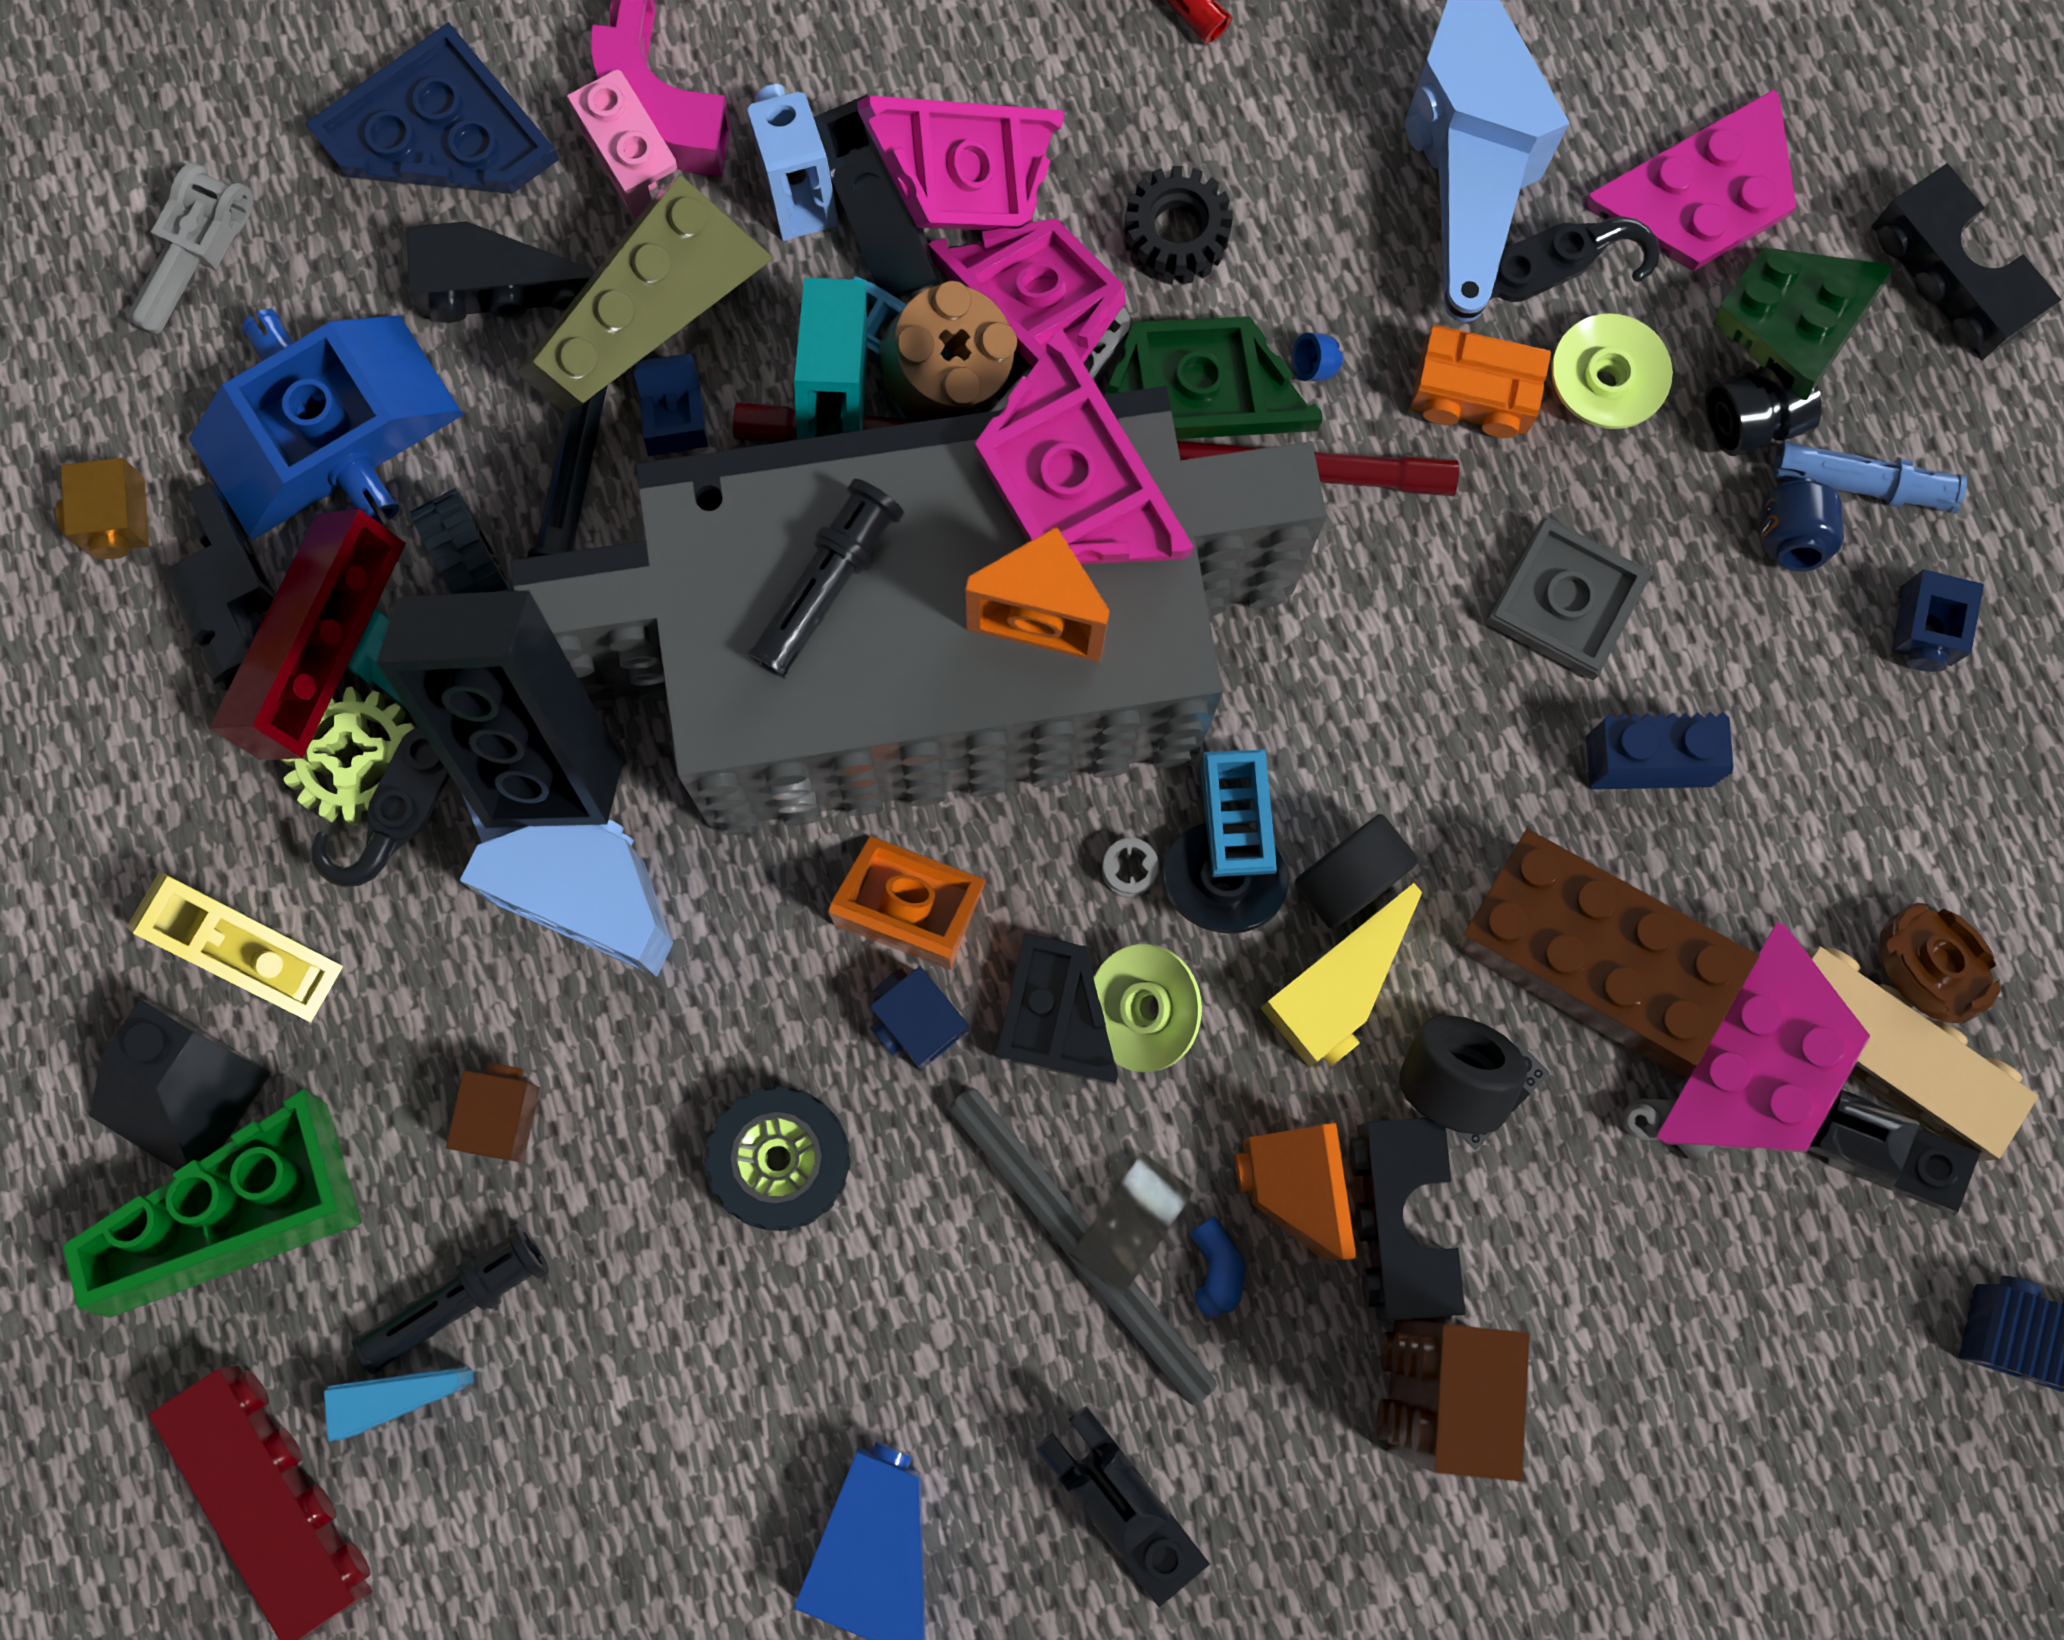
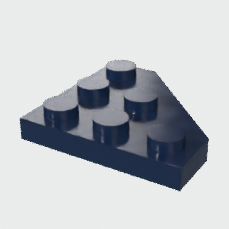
M449 22L305 123L311 135L342 173L349 178L513 194L559 160L552 144Z

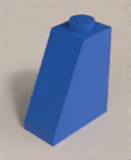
M877 1441L872 1452L862 1447L858 1449L794 1609L867 1640H926L921 1472L909 1467L912 1459L910 1454Z

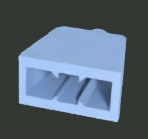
M779 84L763 87L755 95V103H752L747 108L758 160L782 240L785 241L839 226L827 156L806 94L801 92L789 94L788 89ZM805 169L806 177L802 182L794 185L789 184L786 173Z

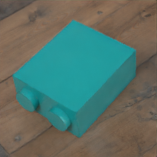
M804 277L794 377L797 440L862 431L867 382L866 280Z

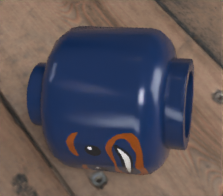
M1806 477L1791 479L1771 490L1763 499L1760 510L1761 546L1766 556L1787 570L1801 572L1819 568L1827 560L1831 559L1841 549L1844 539L1843 503L1838 492L1827 484Z

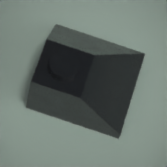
M140 999L102 1054L89 1116L177 1171L194 1159L200 1162L223 1147L272 1072L169 1008Z

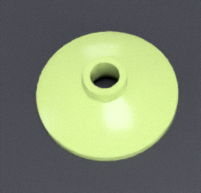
M1621 314L1594 315L1572 326L1558 343L1553 355L1551 368L1555 390L1566 408L1582 421L1607 429L1632 427L1654 415L1669 394L1673 376L1671 358L1661 338L1644 323ZM1602 371L1611 373L1616 380V385L1612 387L1603 384L1598 379L1597 373Z
M1131 945L1109 956L1097 970L1094 982L1101 1003L1114 1062L1125 1069L1135 1072H1154L1170 1067L1188 1052L1199 1031L1202 1004L1200 991L1194 975L1184 961L1176 954L1156 945ZM1154 997H1156L1159 1007L1157 1018L1150 1011V1003Z

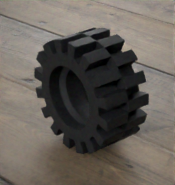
M1172 166L1169 178H1165L1162 168L1152 172L1151 183L1143 178L1137 184L1136 194L1131 193L1127 202L1123 232H1125V249H1131L1130 260L1136 267L1144 263V275L1151 279L1154 278L1156 272L1163 273L1162 283L1173 285L1174 276L1182 275L1183 284L1193 283L1195 273L1199 272L1203 279L1211 273L1213 263L1217 266L1220 264L1224 257L1225 249L1228 246L1233 221V210H1228L1230 199L1226 191L1217 195L1219 182L1211 177L1204 185L1201 183L1203 171L1195 168L1192 169L1190 178L1182 177L1183 166ZM1176 208L1189 211L1198 220L1200 232L1190 242L1174 243L1167 241L1156 231L1155 220L1157 217L1169 209Z

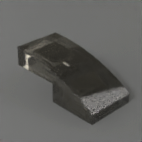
M1141 1152L1069 1255L1120 1294H1124L1169 1230L1194 1189L1146 1153Z

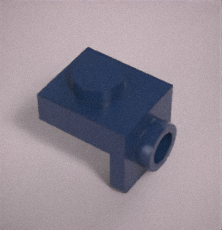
M674 355L642 360L634 364L633 371L640 396L643 439L647 455L679 453L686 450L708 447L704 402L693 355Z

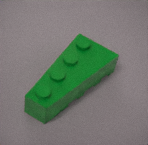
M305 1089L300 1090L283 1101L285 1106L260 1123L256 1121L251 1122L231 1135L232 1141L200 1162L194 1159L172 1173L174 1178L146 1197L139 1195L62 1245L77 1309L112 1318L362 1224L327 1103Z

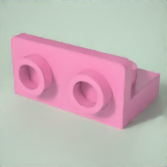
M614 70L567 95L581 134L633 220L636 221L651 202L650 190L657 187L656 181L676 171L677 163L622 71Z

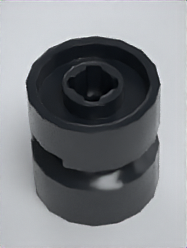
M1775 361L1773 366L1765 369L1759 366L1755 370L1754 375L1749 371L1712 381L1706 390L1705 409L1717 444L1727 455L1737 456L1767 446L1772 438L1776 441H1784L1814 431L1819 426L1822 415L1818 385L1807 401L1798 398L1790 391L1795 378Z

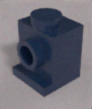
M1926 569L1920 571L1900 586L1898 598H1901L1892 652L1908 655V666L1926 672L1943 671L1946 669V665L1952 666L1970 655L1973 648L1984 584ZM1926 623L1933 627L1934 632L1925 630Z

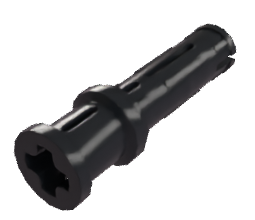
M852 479L847 487L850 496L830 527L822 526L815 535L817 539L815 546L818 548V551L784 599L755 646L747 653L758 665L782 679H785L789 674L788 670L817 626L824 619L825 614L852 573L861 574L863 570H868L873 562L870 552L890 522L897 523L904 515V510L895 500L864 480Z
M521 1224L512 1226L508 1229L509 1237L478 1257L469 1254L462 1258L460 1264L457 1265V1274L418 1299L410 1302L404 1308L362 1335L352 1338V1347L364 1368L371 1374L380 1372L384 1366L423 1341L433 1337L437 1332L476 1307L482 1310L487 1308L493 1309L501 1304V1295L532 1275L536 1278H541L549 1273L546 1259L531 1234Z

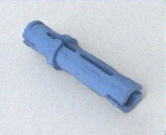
M1782 441L1780 443L1773 469L1774 479L1791 480L1806 477L1827 484L1835 490L1886 499L1885 505L1901 507L1904 503L1931 507L1954 514L1960 509L1959 504L1954 503V501L1963 503L1967 488V478L1965 475L1941 473L1912 466V460L1897 458L1894 463L1837 451L1791 443L1790 441Z

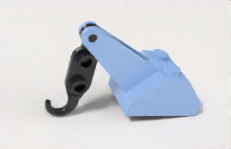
M1447 0L1405 120L1406 134L1412 147L1418 152L1423 150L1431 166L1439 169L1444 281L1443 305L1447 314L1460 322H1470L1477 319L1484 311L1488 301L1492 298H1501L1508 302H1521L1580 276L1610 244L1619 240L1627 239L1634 241L1643 251L1644 260L1641 266L1632 273V279L1636 282H1640L1652 274L1658 265L1660 255L1658 239L1649 226L1637 219L1624 216L1610 218L1600 223H1561L1504 248L1520 189L1542 179L1570 122L1500 0Z
M419 727L411 730L402 738L369 802L366 847L359 860L347 867H341L332 863L326 850L329 839L328 834L324 831H319L316 834L311 847L312 862L318 874L330 884L345 888L361 886L375 879L386 866L389 858L411 838L419 834L426 825L450 778V774ZM464 797L482 843L477 845L460 879L462 883L492 904L655 977L658 976L673 945V941L645 863L631 847L634 840L622 833L624 827L609 819L608 824L485 828Z

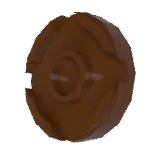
M1916 903L1902 909L1887 921L1880 933L1879 954L1887 976L1900 994L1921 1013L1944 1023L1963 1024L1991 1008L2000 993V979L1993 983L1991 969L1996 966V962L1991 949L1978 931L1962 917L1944 908L1937 913L1926 909L1929 904Z

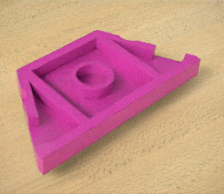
M1774 89L1591 192L1584 202L1585 206L1597 216L1603 211L1613 218L1624 216L1641 221L1649 226L1656 235L1659 247L1667 252L1669 258L1692 271L1699 269L1788 218L1796 208L1780 96Z
M871 95L857 102L858 112L917 228L993 230L1006 227L1017 229L1031 223L1038 202L1036 197L1037 189L1045 180L1051 161L1045 157L1052 132L1062 127L1064 120L1063 110Z
M1056 218L1028 223L1017 229L1004 227L982 231L984 241L982 243L948 249L947 239L942 238L928 244L933 263L950 281L960 282L966 287L981 292L998 306L1007 319L1009 326L1015 331L1017 337L1016 350L1033 368L1046 351L1048 340L1055 332L1063 329L1081 361L1084 363L1126 303L1124 285Z
M1063 329L1055 332L1046 343V351L1027 377L1023 376L1008 396V404L1001 414L992 418L975 442V454L1028 543L1057 527L1080 564L1183 560L1192 554L1193 544Z
M1776 922L1758 954L1760 956L1656 1136L1661 1142L1669 1145H1710L1738 1149L1762 1148L1790 1152H1807L1867 1045L1870 1035L1785 925Z

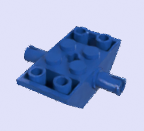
M273 309L256 312L268 331L267 335L258 328L251 316L246 318L242 323L241 331L248 338L262 361L221 385L189 437V441L248 536L252 540L256 539L340 488L343 489L355 509H361L382 525L384 523L372 506V502L375 501L388 520H391L398 513L399 505L391 497L374 468L463 416L460 408L400 315L330 321L296 342H293L281 323L279 315Z

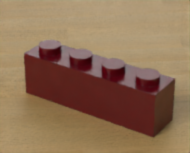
M359 508L315 515L209 729L259 760L303 759L406 543Z
M239 1366L218 1368L149 1413L148 1416L278 1640H302L372 1593L365 1580L370 1576V1568L358 1547L352 1542L344 1544L331 1521L336 1518V1511L329 1496L317 1484L310 1487L297 1464L303 1460V1457L293 1436L283 1427L276 1429L264 1407L269 1404V1397L260 1380L250 1371L243 1373Z

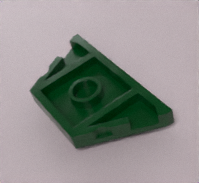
M1763 247L1720 304L1713 325L1732 341L1744 346L1748 355L1764 369L1773 366L1774 361L1795 378L1790 391L1798 398L1807 401L1883 289L1893 267L1879 262Z
M1250 316L1133 322L1106 394L1167 386L1176 439L1318 431L1323 421L1322 412L1315 403L1308 406L1291 384L1294 374L1282 358L1268 348L1266 337Z

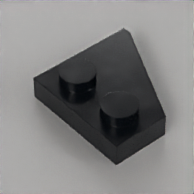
M1024 933L996 1059L1116 1086L1118 1071L1114 1062L1086 946Z

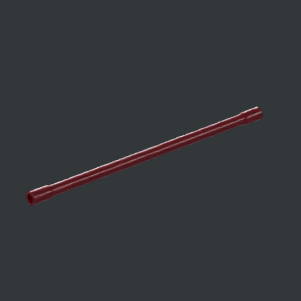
M736 402L733 415L734 439L768 442L797 440L795 409L788 406ZM864 416L863 430L923 422L926 420ZM1177 441L1180 461L1262 449L1261 447ZM1314 452L1320 483L1391 488L1403 493L1452 497L1455 496L1459 479L1458 460L1411 456L1386 458Z

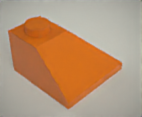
M1336 1123L1252 1136L1243 1140L1244 1152L1234 1154L1235 1173L1239 1191H1250L1252 1205L1324 1261L1356 1258Z

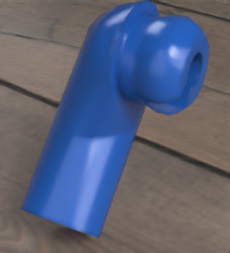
M1214 1215L1189 1233L1209 1263L1206 1283L1195 1291V1302L1198 1309L1205 1316L1211 1318L1219 1317L1223 1312H1233L1241 1302L1246 1263L1242 1254Z

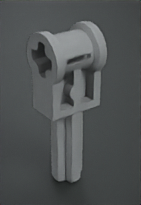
M194 162L188 163L180 169L172 183L169 199L151 230V233L164 245V248L128 312L129 321L146 332L152 334L162 332L199 262L217 270L234 237L242 230L253 207V193L250 188L240 183L228 185L210 177L206 168Z

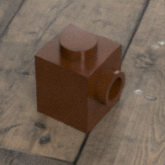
M486 1062L483 1074L463 1070L446 1149L524 1163L540 1087L522 1081L524 1069Z

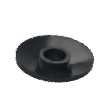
M1206 823L1187 830L1171 845L1164 862L1163 884L1167 897L1174 908L1194 925L1217 933H1243L1264 925L1281 909L1289 886L1287 864L1282 853L1275 845L1277 866L1275 874L1213 877ZM1223 824V834L1256 832V829L1243 824ZM1259 846L1225 847V857H1260ZM1226 883L1233 891L1219 890L1213 885Z

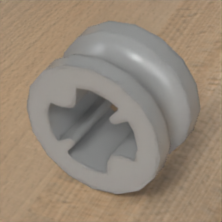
M1125 838L1116 841L1108 848L1103 858L1101 873L1105 884L1112 892L1121 897L1133 898L1143 895L1152 887L1158 875L1159 861L1156 852L1148 843L1137 838ZM1131 852L1140 855L1144 859L1140 870L1146 877L1135 883L1133 876L1130 877L1129 883L1119 880L1117 873L1120 866L1114 859L1120 854L1125 853L1126 859H1130Z

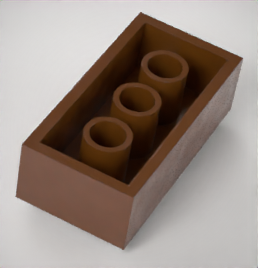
M1526 828L1464 932L1459 948L1461 953L1684 1080L1698 1066L1760 956Z
M1394 1320L1393 1332L1385 1331L1381 1344V1369L1383 1372H1391L1389 1399L1380 1398L1376 1418L1378 1439L1386 1440V1452L1433 1473L1522 1482L1530 1332Z

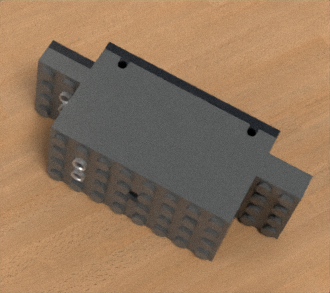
M1167 386L1106 394L1103 397L1194 547L1192 554L1183 560L1081 564L1110 610L1100 662L967 630L966 586L969 576L1028 543L975 454V442L992 418L999 416L1003 410L637 463L636 470L646 540L511 560L514 591L529 590L595 710L614 706L615 698L639 694L640 699L644 701L668 699L678 777L711 829L721 827L723 835H741L757 831L759 829L758 821L783 818L785 825H805L821 820V812L845 808L846 815L863 816L882 811L883 802L907 798L909 806H927L944 801L945 792L969 789L970 796L984 797L1005 792L1007 790L1006 783L1031 779L1033 787H1049L1067 782L1069 780L1068 773L1092 770L1093 777L1107 778L1129 772V764L1153 760L1155 768H1172L1191 762L1190 754L1199 753L1223 694L1209 617L1224 612L1226 610L1225 605L1249 602L1250 607L1253 609H1264L1284 603L1286 596L1293 595L1327 518L1312 441L1180 461ZM852 479L864 480L895 500L904 510V515L899 522H890L870 552L873 562L868 570H863L861 574L852 573L825 614L824 619L817 626L788 670L789 674L785 679H782L758 665L747 653L755 646L784 599L818 551V548L815 546V541L817 540L815 535L822 526L830 527L850 496L847 487Z

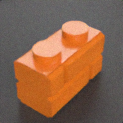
M1432 324L1422 346L1410 409L1422 411L1425 419L1440 425H1453L1462 420L1480 424L1486 434L1498 438H1512L1517 436L1518 433L1526 435L1540 411L1551 352L1546 349Z

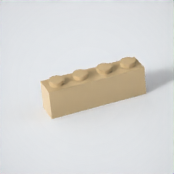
M1821 946L1807 951L1806 953L1870 1035V1039L1849 1077L1907 1117L1919 1121V1125L1930 1133L1981 1152L1977 1162L2000 1159L2039 1097L2038 1094L2020 1083L2023 1079L2021 1074L2008 1064L1993 1058L1985 1059L1967 1047L1968 1039L1954 1027L1940 1021L1931 1022L1912 1009L1913 1005L1896 988L1885 984L1878 986L1858 972L1860 969L1859 964L1844 952L1834 948L1824 949Z

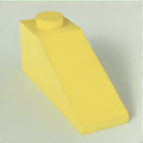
M159 871L127 925V928L133 934L309 1022L313 1020L343 968L342 965Z
M1415 883L1410 885L1261 1007V1010L1308 1067L1318 1062L1321 1058H1324L1331 1067L1360 1044L1353 1032L1367 1022L1422 892Z

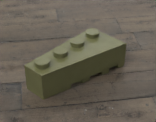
M680 174L659 190L516 373L566 413L586 402L765 266L774 257Z

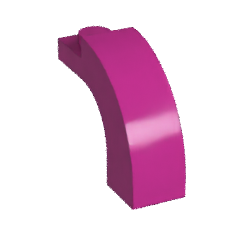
M612 0L610 6V27L592 25L591 53L598 79L614 70L622 71L673 154L678 170L723 177L731 127L725 95L685 91L674 88L657 78L647 67L656 13L655 0Z

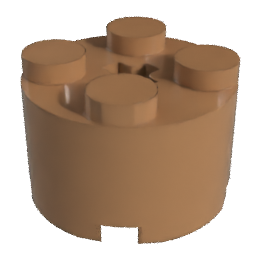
M948 281L942 285L931 287L915 296L889 324L882 336L879 355L881 354L883 371L881 376L885 389L903 410L919 419L935 420L968 415L996 393L1006 381L1012 367L1014 352L1017 348V337L1002 311L981 292L956 281ZM944 347L951 354L950 361L944 359L940 354Z

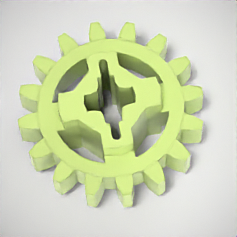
M346 687L343 702L337 703L332 698L303 759H280L285 764L296 767L295 770L288 773L283 779L285 784L293 790L303 789L297 801L308 810L320 804L319 816L331 823L342 810L345 821L352 826H358L362 811H368L369 802L378 784L371 789L370 786L386 771L402 738L416 728L412 723L401 724L406 716L404 710L397 703L384 710L385 699L379 692L374 690L367 696L365 702H362L360 694L353 687ZM367 720L374 721L383 726L388 732L391 741H384L382 738H370V728L367 726ZM330 727H332V728L321 738V736H322ZM353 746H358L364 752L363 755L353 757L351 767H347L341 762L342 758L352 756ZM314 772H321L323 775H333V785L337 788V794L325 790L319 784Z

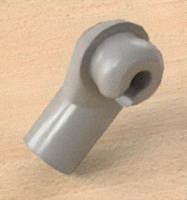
M1655 1098L1634 1100L1627 1105L1623 1113L1622 1119L1625 1129L1634 1138L1658 1140L1656 1136L1677 1100ZM1692 1144L1677 1145L1694 1164L1715 1147Z

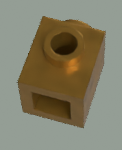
M122 457L61 465L63 499L57 500L55 510L58 526L64 536L90 556L99 559L123 558L129 554L128 549L149 547L145 477L126 459Z

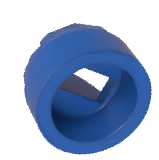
M1307 332L1301 334L1296 339L1291 353V365L1295 376L1301 381L1321 382L1334 377L1344 362L1343 353L1338 350V341L1324 333Z

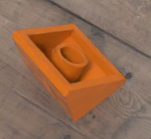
M1057 527L969 576L966 586L967 630L1100 662L1110 610Z
M870 836L832 900L829 915L836 927L951 970L986 879Z

